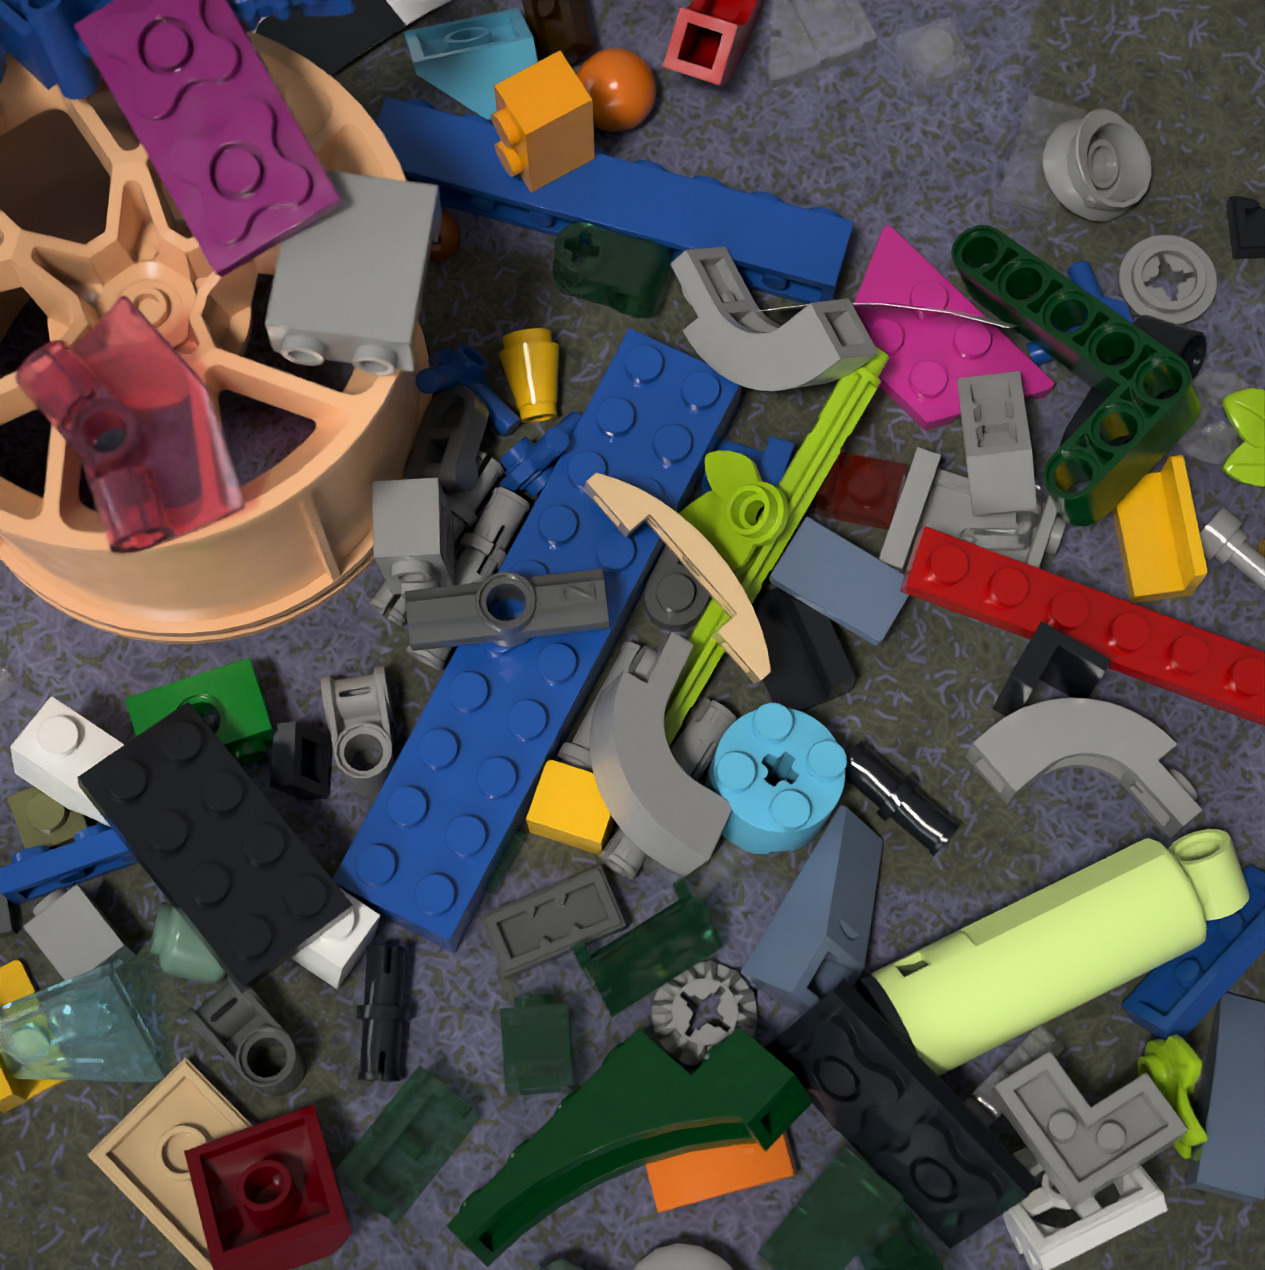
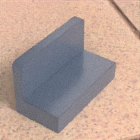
M809 517L805 518L769 577L773 585L873 645L881 643L909 596L900 592L904 574Z

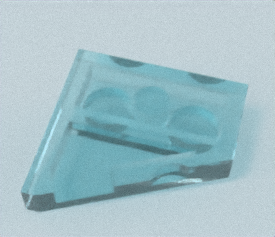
M111 963L0 1007V1055L14 1079L157 1082L165 1078L166 1063Z

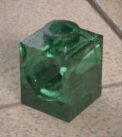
M549 994L516 997L514 999L515 1008L500 1009L505 1091L508 1097L574 1092L568 1004H555L554 995Z

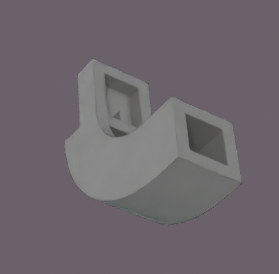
M726 247L685 250L670 263L682 285L685 299L693 306L698 316L697 319L682 331L698 355L712 369L736 384L761 391H779L825 384L851 374L878 354L849 298L810 303L781 326L769 319L762 311H759L760 308L752 298Z
M671 632L654 649L645 645L635 657L628 672L624 670L600 693L591 721L590 756L594 777L601 797L621 830L648 856L685 877L710 859L732 809L729 807L727 799L692 779L677 763L668 746L664 730L666 704L694 644Z
M1061 698L1038 702L1021 708L1004 717L972 743L965 756L1007 805L1045 775L1057 770L1075 767L1099 771L1119 782L1170 839L1185 828L1202 811V808L1195 802L1197 794L1190 782L1174 769L1167 771L1160 763L1175 748L1177 743L1165 731L1145 717L1106 701L1088 698Z

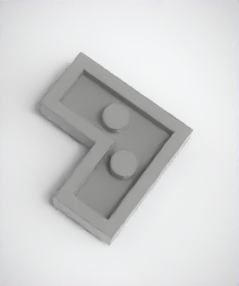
M1050 1051L996 1084L991 1092L995 1102L1071 1209L1175 1144L1188 1131L1147 1073L1093 1107H1090Z

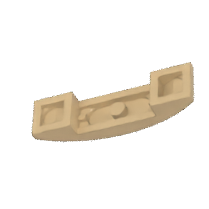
M595 473L590 477L583 489L625 538L644 522L652 528L730 617L711 636L753 683H757L771 672L761 626L742 585L712 544L679 513L645 491L616 478Z

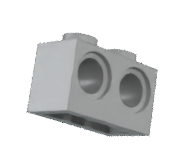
M1020 371L957 378L973 516L1008 514L1013 511L1037 509L1032 446Z
M439 478L372 481L373 555L391 593L401 594V598L405 599V591L456 585L454 517Z

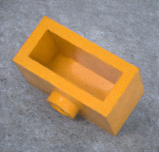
M561 51L494 85L497 111L491 114V119L500 137V141L494 144L496 153L506 172L511 177L519 174L531 193L595 159L592 98Z

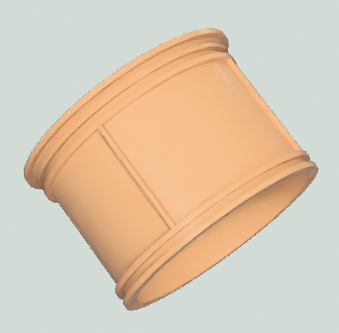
M251 31L247 32L327 171L406 181L400 163L382 131L362 105L348 91L307 58L274 40ZM5 51L7 69L0 83V343L15 317L32 297L48 317V332L52 350L45 358L0 379V425L53 400L54 409L44 498L32 494L0 476V559L24 585L53 607L96 629L129 639L165 644H201L228 641L264 632L286 624L316 609L344 590L374 562L372 481L405 479L406 466L423 415L429 403L435 397L434 393H422L416 386V376L419 371L430 368L425 339L419 322L417 323L414 341L416 361L413 371L396 369L390 375H375L363 372L355 367L342 393L243 358L252 331V298L258 273L275 275L281 242L224 277L215 274L190 228L187 225L176 222V220L184 218L104 77L102 76L99 88L92 95L83 99L71 100L62 95L58 84L47 89L15 58ZM223 390L236 392L312 419L316 424V429L280 463L254 480L240 487H234L230 484L218 396ZM94 399L103 405L117 409L123 419L133 423L144 422L153 417L155 413L176 410L193 403L204 486L202 497L196 503L189 506L145 512L144 509H132L131 513L100 512L85 507L79 498V481L88 400Z

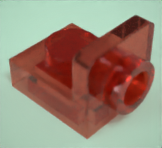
M842 445L840 454L815 495L819 515L835 520L889 530L907 478L906 464L845 453Z

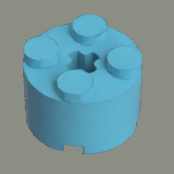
M768 703L755 711L743 715L722 736L705 778V787L727 799L729 807L732 809L721 834L735 846L754 854L769 855L770 852L787 850L791 852L803 848L821 832L839 801L845 782L846 754L823 724L801 711L786 708L779 703ZM775 777L780 782L774 787L768 784L765 779Z

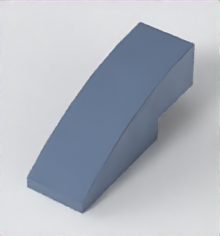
M1225 993L1216 1004L1195 1110V1117L1205 1131L1208 1141L1193 1146L1185 1186L1248 1203L1265 1200V1003Z

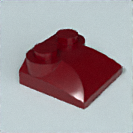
M314 1104L184 1151L213 1270H292L335 1253L353 1233L351 1216L343 1200Z

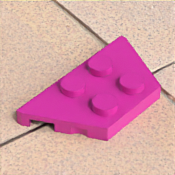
M889 224L882 229L854 303H901L957 310L986 317ZM883 304L853 305L875 347L881 349L890 357L878 377L881 380L879 387L925 431L951 424L961 417L957 378L1020 371L1024 399L1034 397V400L1047 397L1055 386V382L994 324L946 312Z

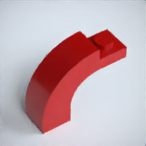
M693 0L687 8L680 7L662 67L714 84L725 85L740 63L764 0Z

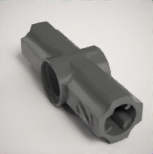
M602 569L522 577L514 572H500L489 576L480 583L405 591L406 618L412 651L492 642L501 647H515L525 643L531 637L609 629ZM504 599H514L521 602L525 607L520 616L510 621H500L494 618L490 611L497 602Z

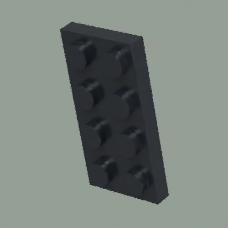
M189 701L77 777L80 789L242 994L352 913L353 904Z

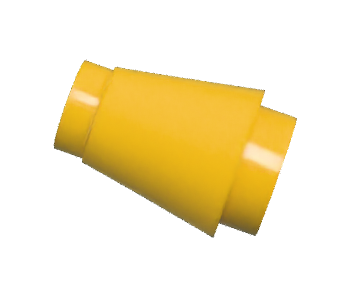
M531 328L506 334L502 337L504 349L498 355L517 409L520 411L521 422L536 423L557 418L559 344L552 342L551 330Z

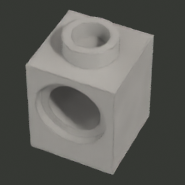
M77 884L69 891L61 888L42 899L33 910L35 917L23 926L68 986L83 997L136 956L92 897Z

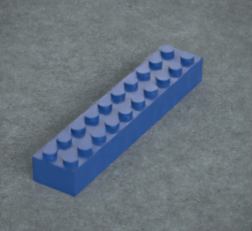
M629 328L571 435L569 446L562 452L498 573L514 572L522 577L602 569L609 629L531 637L525 643L515 647H501L492 642L458 646L332 879L340 889L378 913L381 917L453 953L456 952L529 812L545 763L549 760H556L560 748L571 732L666 545L646 522L625 538L583 490L586 481L595 473L616 478L645 491L677 513H680L689 505L703 478L706 454L717 451L719 443L723 440L740 407L741 385L721 376L707 363ZM504 599L492 607L490 614L500 621H510L520 616L525 607L521 602L514 599Z

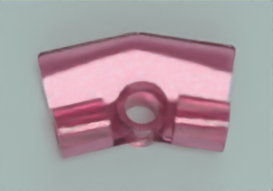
M121 296L97 325L73 348L64 340H54L32 353L18 369L15 376L16 384L81 457L111 552L127 554L146 550L205 528L244 508L245 500L209 391L202 379L127 296ZM120 429L127 432L125 441L119 448L103 453L94 450L96 440L106 431Z

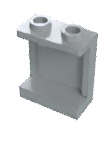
M327 171L345 204L281 242L265 322L272 348L275 352L281 353L284 358L303 365H319L326 359L353 363L357 369L375 375H390L396 369L413 371L416 361L414 341L432 242L438 243L442 220L438 186Z
M917 447L879 560L905 575L918 532L926 526L1039 568L1044 552L1052 555L1056 554L1066 522L1063 518L1056 516L1057 509L1050 494L1046 502L1036 501L1037 509L1013 511L1008 514L973 516L968 478L937 468L941 454Z

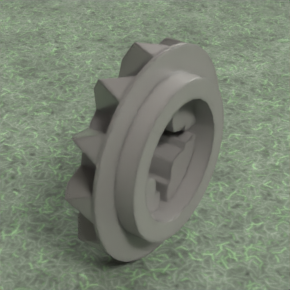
M1157 235L1138 242L1125 255L1118 271V295L1123 296L1128 303L1131 316L1150 315L1181 326L1203 316L1211 305L1217 289L1216 271L1208 255L1195 243L1174 235ZM1159 266L1162 272L1166 273L1169 280L1179 279L1182 282L1177 285L1173 293V301H1171L1170 296L1166 295L1163 288L1149 286L1155 283L1159 275Z
M712 960L691 964L684 963L662 980L652 1004V1024L658 1041L676 1060L693 1067H700L709 1049L716 1043L726 1040L738 1027L753 1037L758 1020L754 992L738 971ZM720 990L723 994L719 998L716 1014L722 1019V1024L729 1030L726 1032L719 1026L715 1028L706 1023L700 1030L695 1029L690 1037L687 1036L686 1033L690 1029L693 1012L687 1006L688 1002L681 998L683 994L690 1000L694 998L698 1002L704 1003L710 996L714 997Z

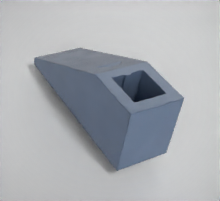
M840 805L741 970L744 976L776 1002L801 1013L843 978L853 987L865 966L883 840L847 807Z

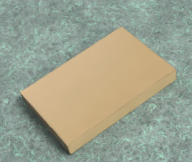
M185 1057L88 1156L197 1270H213L184 1151L252 1127L253 1125Z

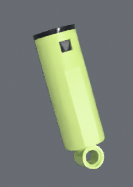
M1220 829L1195 831L1174 841L1168 849L1162 843L1146 838L858 979L856 982L857 990L917 1055L940 1076L1197 948L1206 940V921L1221 919L1237 912L1249 901L1250 892L1232 839L1227 832Z

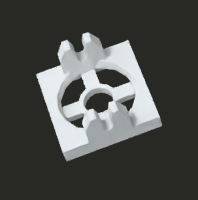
M1028 1147L1013 1153L1033 1176L1043 1171V1168ZM1140 1165L1114 1182L1120 1194V1198L1116 1203L1102 1209L1094 1195L1073 1208L1082 1220L1066 1228H1054L1032 1219V1217L1052 1207L1071 1209L1063 1196L1052 1190L1054 1184L1045 1172L1042 1178V1187L1032 1191L1026 1199L1002 1215L1020 1254L1024 1253L1029 1268L1031 1270H1050L1167 1211L1163 1193Z

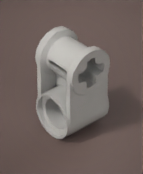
M385 665L376 666L373 674L334 680L330 674L323 675L320 678L323 705L328 728L331 732L334 758L343 780L352 791L365 796L377 795L397 760L392 726L394 712ZM376 749L383 753L379 764L370 770L358 771L351 767V761L359 751Z

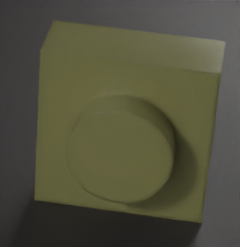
M34 786L7 797L25 849L46 845L52 850L75 842L74 835L77 832L90 827L86 815L67 809Z

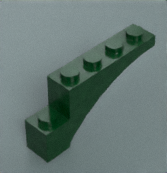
M740 1027L726 1040L720 1041L711 1047L704 1056L701 1066L692 1075L638 1028L626 1042L620 1043L610 1050L602 1066L579 1090L568 1094L559 1103L555 1114L531 1139L522 1142L512 1151L507 1164L482 1189L474 1191L464 1200L459 1213L446 1226L488 1267L532 1227L561 1206L601 1183L646 1164L693 1151L731 1145L758 1144L766 1152L813 1102L796 1075Z

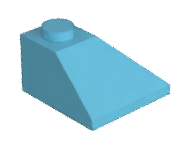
M519 8L404 31L416 75L488 120H491V114L497 111L494 85L538 62L533 36Z

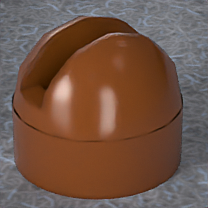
M442 209L440 226L441 244H431L429 261H443L452 257L459 249L461 243V235L459 236L460 228L457 221L447 211Z

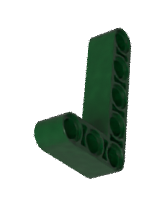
M977 225L968 228L953 243L951 255L965 289L971 298L1003 322L1019 326L1013 329L1108 397L1050 457L1043 473L1045 486L1058 514L1065 522L1074 526L1085 527L1096 524L1110 513L1194 425L1200 416L1201 403L1190 368L1177 354L1000 230L989 225ZM991 262L989 265L979 268L981 265ZM1037 292L1031 298L1022 300V298L1027 294ZM1083 324L1077 330L1065 332V330L1073 325ZM1123 356L1130 357L1124 363L1118 365H1109L1112 361H1114L1117 358ZM1179 390L1170 398L1155 399L1164 391ZM1134 435V438L1127 444L1111 446L1119 437ZM1091 481L1081 491L1075 493L1067 492L1069 487L1077 482Z

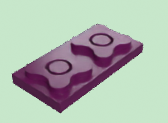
M114 0L74 25L213 271L218 276L224 277L345 204L229 0Z

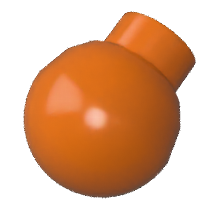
M622 48L603 49L586 60L576 74L592 98L593 127L595 126L602 131L615 133L633 129L647 118L654 106L656 99L654 75L648 64L634 52Z

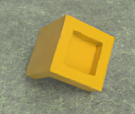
M549 760L545 763L526 817L529 832L599 855L608 843L615 820L601 797L594 773L554 760Z

